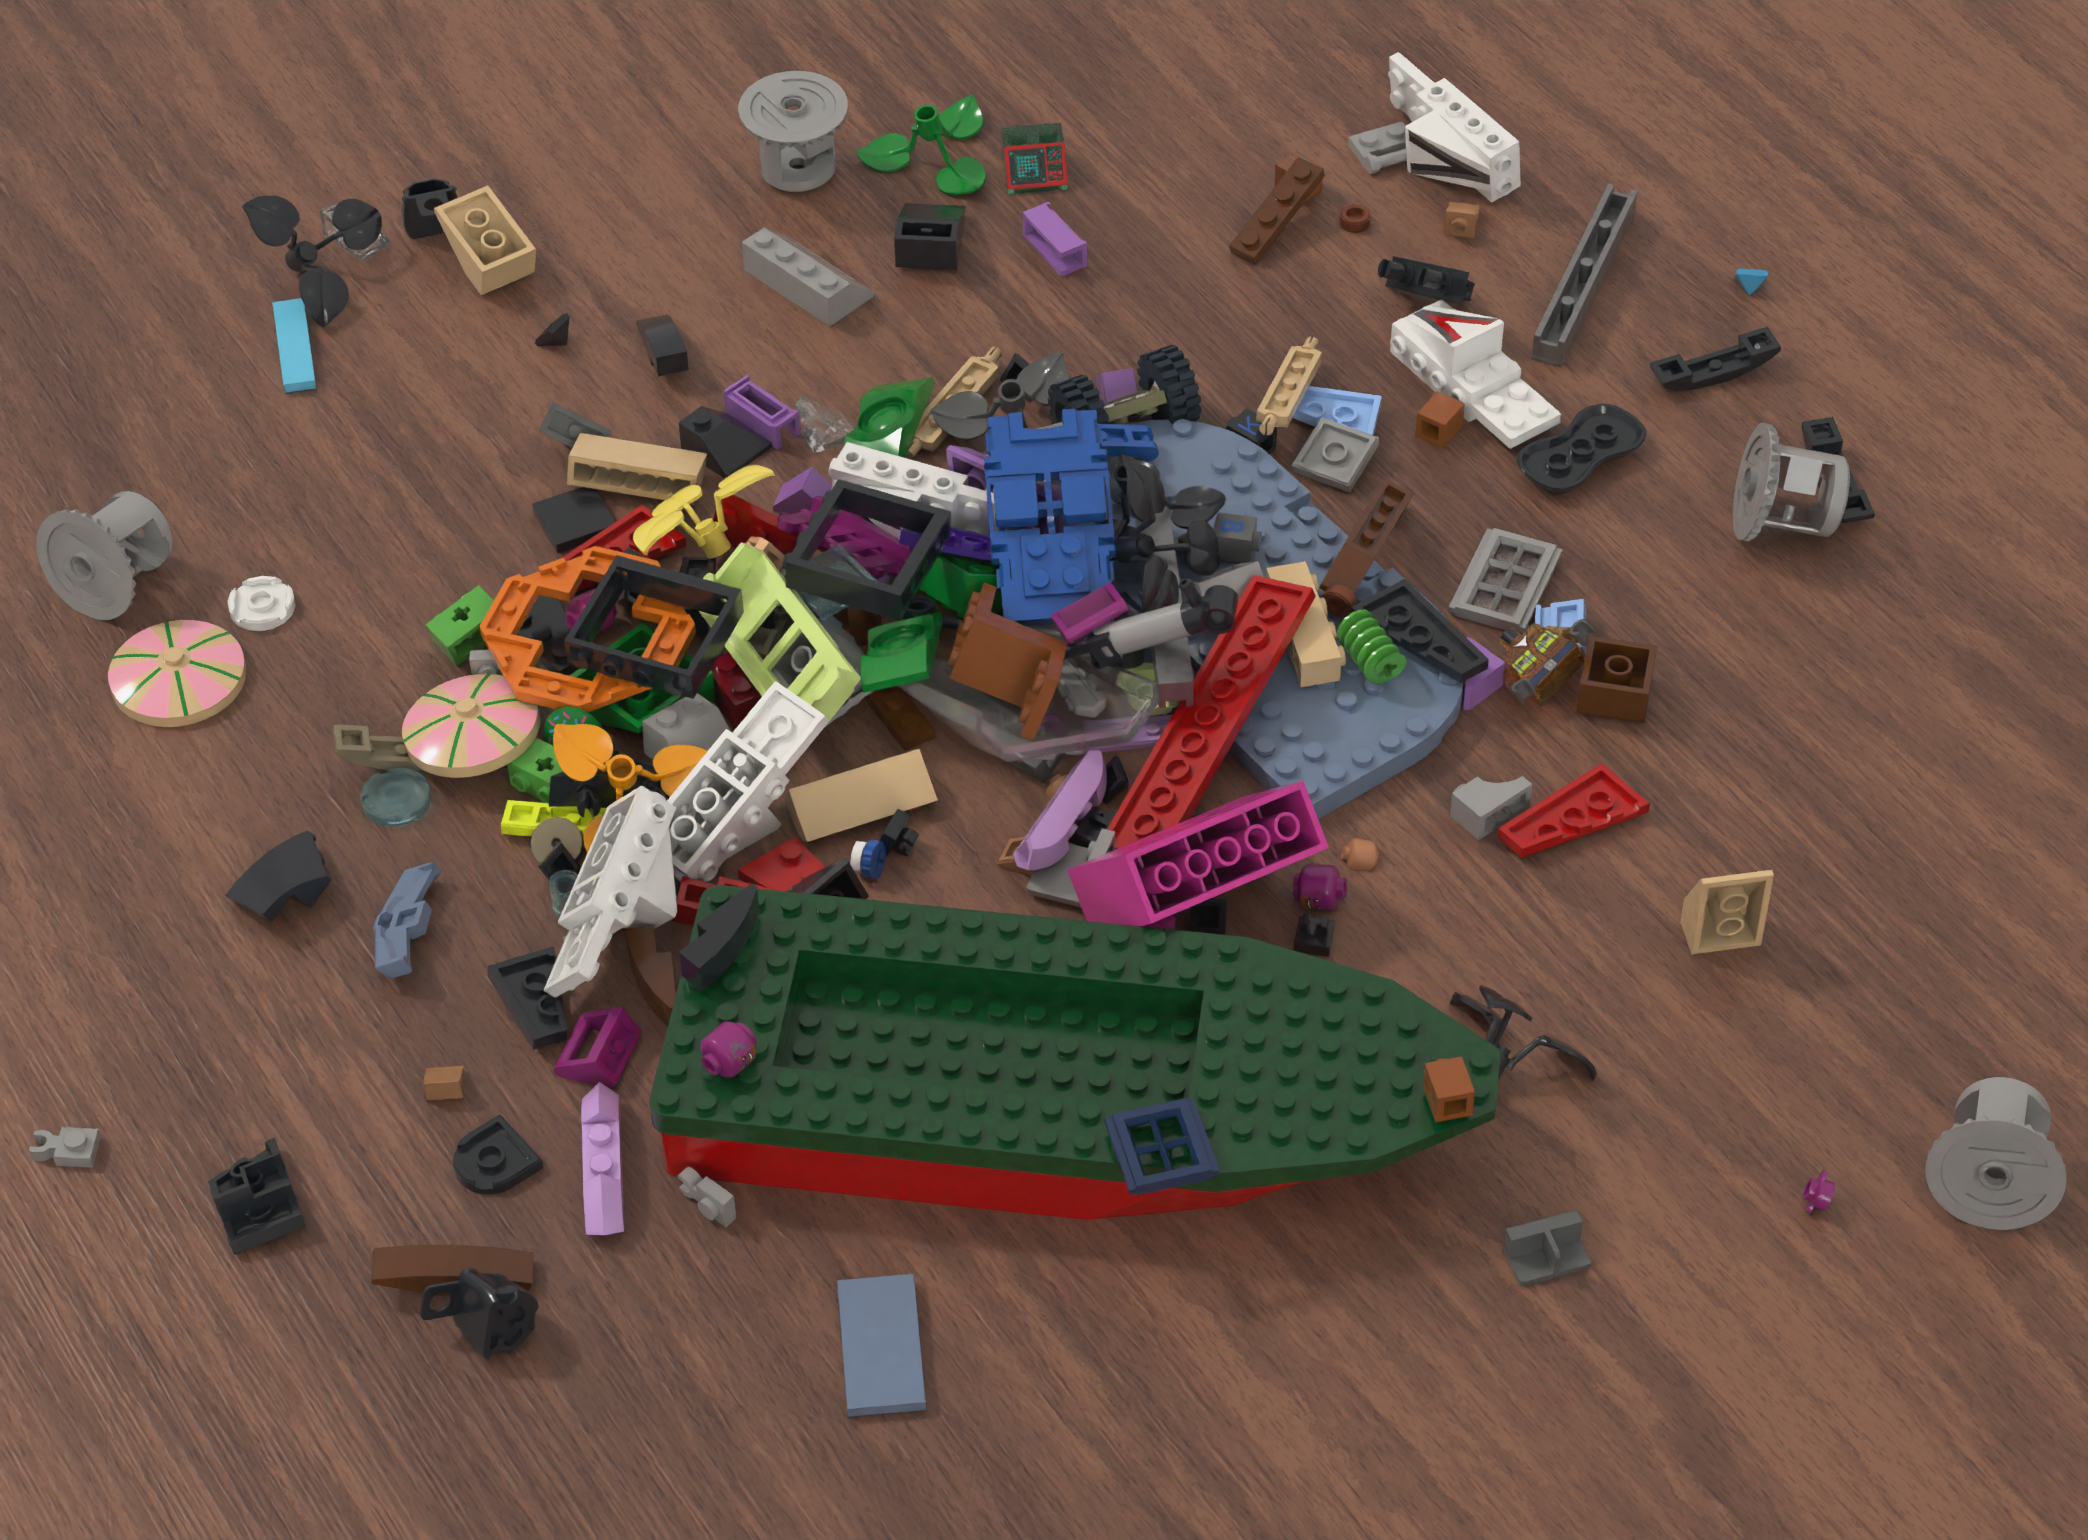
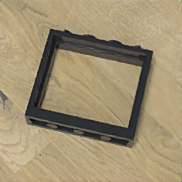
M838 479L832 490L826 491L820 509L812 513L806 531L800 532L798 535L796 546L792 553H787L784 558L782 569L786 570V588L900 621L950 537L951 511ZM841 510L923 533L892 585L810 562Z
M616 555L564 640L568 664L580 669L599 672L612 678L631 681L644 687L666 691L676 696L680 695L694 699L744 613L741 589ZM623 590L718 616L688 669L592 643Z

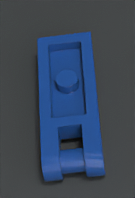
M1097 424L1101 425L1102 446H1100V449H1107V456H1120L1121 454L1138 456L1146 462L1158 457L1159 451L1156 443L1153 442L1154 436L1149 426Z

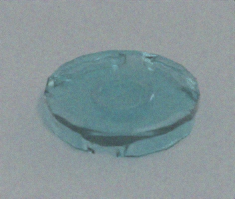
M395 767L388 769V773L380 775V772L372 775L363 785L360 794L363 812L371 821L381 826L390 827L408 825L421 818L428 810L431 795L429 785L421 773L409 768Z

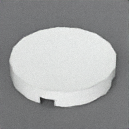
M259 576L243 581V586L237 590L235 587L230 592L227 601L230 617L234 623L250 631L270 630L284 624L293 615L296 606L292 588L289 585L283 584L281 579L271 576Z

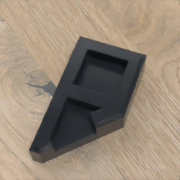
M1102 809L1088 811L1076 824L1078 828L1069 838V842L1088 848L1091 841L1097 840L1101 829L1108 828L1118 810L1103 812Z

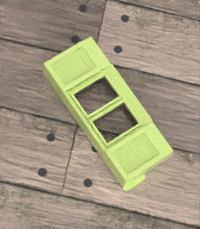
M741 542L715 575L707 573L703 577V579L741 589L744 613L726 642L725 647L760 695L763 696L775 681L780 684L771 669L803 632L817 653L787 689L820 711L830 721L855 691L854 687L861 678L796 590L786 588L785 578L763 550ZM780 602L794 620V623L763 660L748 640ZM699 611L712 628L718 616Z

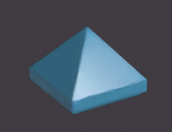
M1738 268L1734 279L1750 296L1766 281L1768 272L1767 270Z

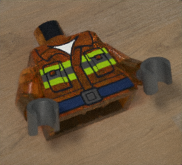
M1585 619L1578 620L1572 627H1543L1539 624H1532L1522 635L1514 628H1508L1500 637V644L1507 649L1502 655L1506 665L1503 676L1507 692L1517 698L1521 705L1526 703L1524 699L1530 695L1541 707L1584 663L1583 655L1577 643H1580L1583 647L1586 646L1588 641L1585 638L1589 634H1595L1596 630Z

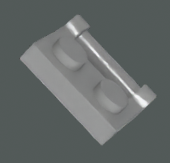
M1401 121L1349 136L1348 147L1368 174L1377 173L1380 171V168L1407 161L1406 125Z

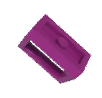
M1110 582L1052 614L1050 617L1064 642L1069 645L1108 621L1122 616L1129 609L1124 599Z
M623 1007L584 1012L580 1015L553 1071L560 1077L595 1086L601 1082L607 1087H613L616 1085L642 1030ZM589 1030L600 1031L587 1058L575 1060Z

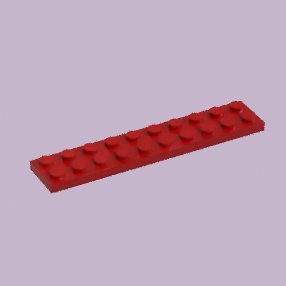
M1253 575L1238 601L1234 627L1225 634H1219L1193 679V706L1187 707L1186 700L1180 701L1109 824L1107 830L1115 831V850L1191 818L1314 601L1316 595L1313 588Z

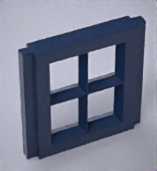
M1183 1098L1114 1113L1111 1117L1105 1118V1125L1129 1195L1135 1193L1136 1195L1210 1180L1213 1176L1219 1175V1168L1194 1099L1187 1100ZM1178 1117L1184 1137L1164 1141L1157 1121ZM1150 1123L1156 1143L1136 1147L1129 1128ZM1188 1146L1194 1166L1174 1170L1167 1150ZM1160 1152L1166 1172L1146 1176L1139 1156Z

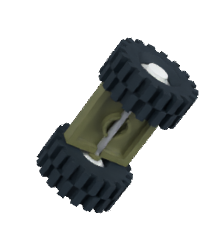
M1170 345L1140 356L1137 363L1140 368H1137V374L1140 376L1138 382L1139 387H1142L1141 391L1104 403L1099 398L1100 393L1098 389H1094L1092 380H1088V377L1082 374L1052 384L1050 389H1048L1049 398L1047 400L1048 405L1051 407L1049 414L1053 418L1052 424L1062 422L1063 409H1076V411L1096 410L1097 424H1123L1129 421L1128 416L1138 414L1139 416L1152 414L1151 418L1153 420L1169 419L1172 424L1180 419L1196 422L1200 418L1199 413L1202 410L1199 405L1201 403V396L1197 392L1199 386L1198 383H1195V373L1193 370H1190L1189 360L1187 358L1184 359L1183 351L1178 350L1176 345Z

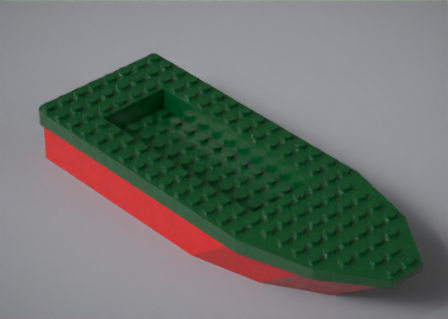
M715 885L705 890L700 898L689 944L699 938L697 923L746 887ZM757 889L759 914L754 929L746 945L727 970L703 992L687 981L681 973L649 1102L652 1124L661 1133L665 1168L667 1173L672 1176H678L685 1168L691 1167L702 1179L707 1176L715 1181L1092 1220L1234 1206L1307 1180L1375 1172L1494 1120L1501 1050L1394 980L1250 937ZM725 1021L740 1022L746 1025L753 1032L757 1041L755 1059L732 1078L722 1077L720 1074L712 1075L701 1063V1041ZM1462 1056L1475 1091L1473 1115L1435 1122L1423 1089L1425 1063L1441 1058L1450 1059ZM1183 1098L1187 1100L1194 1099L1219 1168V1175L1213 1176L1210 1180L1136 1195V1193L1129 1195L1105 1125V1118L1111 1117L1114 1113ZM1178 1117L1157 1121L1164 1141L1184 1137ZM1150 1123L1129 1128L1136 1147L1156 1143ZM1188 1146L1167 1150L1174 1170L1194 1166ZM1160 1152L1139 1156L1146 1176L1166 1172Z

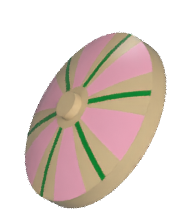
M197 620L169 621L140 631L117 650L108 670L111 694L119 709L138 722L158 727L186 726L216 715L234 701L240 693L246 678L244 654L238 641L223 628Z
M468 675L438 685L418 699L404 719L402 737L410 759L422 770L442 777H472L497 770L522 755L535 740L540 728L541 717L538 705L516 699L503 675Z

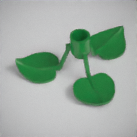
M973 94L954 103L941 114H938L937 108L933 105H923L917 108L914 112L916 125L911 127L912 137L910 144L905 136L891 133L878 137L867 146L856 150L858 158L867 167L878 172L891 173L903 169L910 163L911 159L908 152L915 149L917 136L919 135L926 141H937L945 163L948 166L941 169L936 175L935 182L937 188L942 193L952 196L970 194L981 189L985 184L986 176L981 163L971 157H962L953 164L941 138V135H943L947 139L951 136L959 140L967 139L982 129L983 116Z

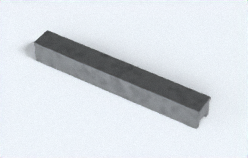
M1612 184L1607 185L1534 334L1532 360L1562 367L1636 213L1638 191L1631 190L1628 195L1615 192L1614 185Z
M1165 506L1163 512L1155 514V523L1141 532L1151 536L1155 546L1174 544L1170 509ZM1136 519V528L1144 522ZM1175 550L1154 552L1150 557L1158 556L1167 562V570L1174 572L1179 585ZM1140 563L1143 582L1145 564ZM1179 588V599H1178V603H1181V602H1182V595H1181V590H1180V588ZM1184 637L1151 646L1159 708H1166L1167 701L1186 700L1187 707L1193 706L1194 681L1188 638Z

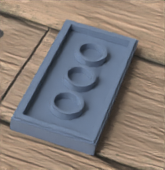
M914 1274L837 1280L848 1417L926 1410Z

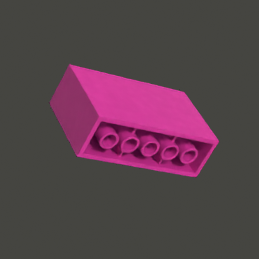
M1299 781L1241 797L1072 867L1067 871L1087 921L1143 926L1152 924L1328 849L1329 846L1304 781Z

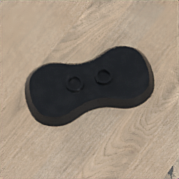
M1611 404L1592 405L1581 410L1564 431L1552 437L1536 440L1523 447L1517 456V464L1527 479L1538 488L1552 494H1565L1574 491L1583 484L1595 467L1604 462L1622 458L1633 453L1645 441L1647 436L1646 429L1634 415L1618 406Z

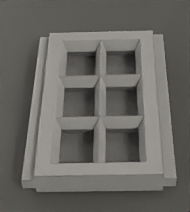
M1487 528L1449 605L1448 612L1455 613L1454 616L1499 629L1507 630L1511 628L1517 633H1525L1536 611V605L1539 604L1561 558L1563 549L1557 548L1555 544L1493 528V530Z

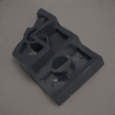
M307 830L280 843L256 861L234 883L225 896L233 903L270 922L274 920L289 898L312 908L332 881L328 869L324 867V857L315 844L316 836Z
M275 1137L266 1141V1150L253 1159L243 1157L234 1163L230 1169L221 1172L208 1181L233 1254L306 1227Z

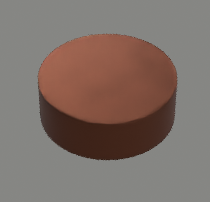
M1348 205L1340 212V226L1348 232H1363L1370 226L1371 213L1362 205Z
M1338 584L1331 585L1322 596L1326 601L1327 611L1338 618L1347 617L1352 613V607L1357 604V598L1354 593L1347 587Z

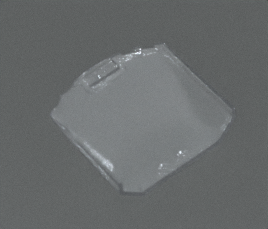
M949 657L933 661L928 679L897 685L971 745L1007 762L1030 758L1052 760L1056 758V754L1060 753L1081 755L1086 753V749L1130 742L1159 704L1157 682L1115 665L1095 669L1091 663L1093 658L1073 657L1077 662V668L1082 669L1086 673V679L1091 680L1096 685V691H1100L1106 697L1105 709L1095 718L1075 715L1074 711L1068 710L1065 705L1066 698H1061L1057 686L1036 736L1032 741L1020 736L1023 723L1018 722L1022 710L1021 707L950 679L952 666L947 664Z

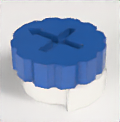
M872 839L869 842L856 841L852 850L850 865L855 872L862 873L863 877L877 879L880 877L886 862L884 842Z

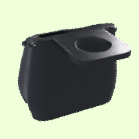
M436 178L413 182L403 190L404 196L402 197L401 213L407 235L412 239H418L445 233L434 212V208L457 199V188L449 184V181Z
M467 1268L461 1271L457 1281L429 1285L423 1290L420 1317L423 1320H432L453 1316L455 1325L460 1329L471 1346L482 1357L489 1359L495 1353L507 1352L509 1354L513 1352L534 1331V1318L538 1309V1301L533 1294L509 1281L502 1274L479 1273L474 1268ZM440 1292H447L449 1294L447 1304L441 1309L432 1310L430 1308L431 1299Z

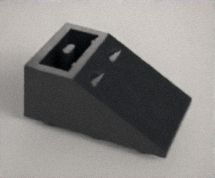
M905 203L897 218L894 236L895 267L957 270L966 206Z

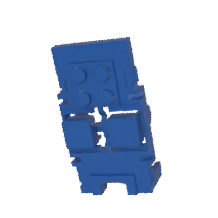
M1063 409L1062 426L1045 429L1023 428L1022 412L1008 413V416L988 417V433H985L986 451L989 457H984L991 560L992 565H999V569H996L997 590L1001 591L1003 617L1024 626L1054 624L1050 617L1052 614L1104 585L1114 582L1113 561H1109L1110 557H1115L1116 549L1114 545L1107 449H1100V446H1102L1101 425H1097L1096 410L1076 411V409ZM1051 480H1059L1061 482L1062 500L1060 501L1052 500ZM1036 481H1044L1045 502H1037ZM991 487H993L996 526L999 528V531H994ZM1107 508L1108 524H1101V521H1104L1106 519ZM1063 515L1065 523L1094 522V525L1063 527L1064 533L1056 534L1054 517ZM1047 517L1049 534L1040 535V528L1005 531L1007 527L1036 526L1038 518Z

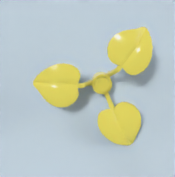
M749 465L735 471L722 480L718 485L720 489L714 493L718 522H714L712 518L701 521L689 505L703 495L700 486L690 485L682 488L672 495L671 498L660 503L652 512L653 518L644 522L635 530L633 534L634 543L643 554L647 555V552L657 540L680 525L696 540L698 546L703 548L709 559L716 558L724 554L731 547L724 534L728 527L724 521L721 499L727 498L763 478L775 476V474L766 467ZM683 508L696 524L695 530L697 532L684 521V514L681 511Z

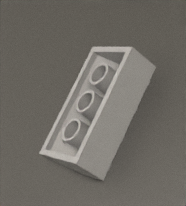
M764 227L742 241L744 271L829 327L874 297V291L787 235Z

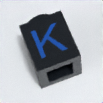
M1247 408L1228 422L1226 430L1247 438L1269 455L1276 450L1277 427H1274L1271 435H1267V431L1263 435L1259 430L1262 423L1256 422L1257 413Z

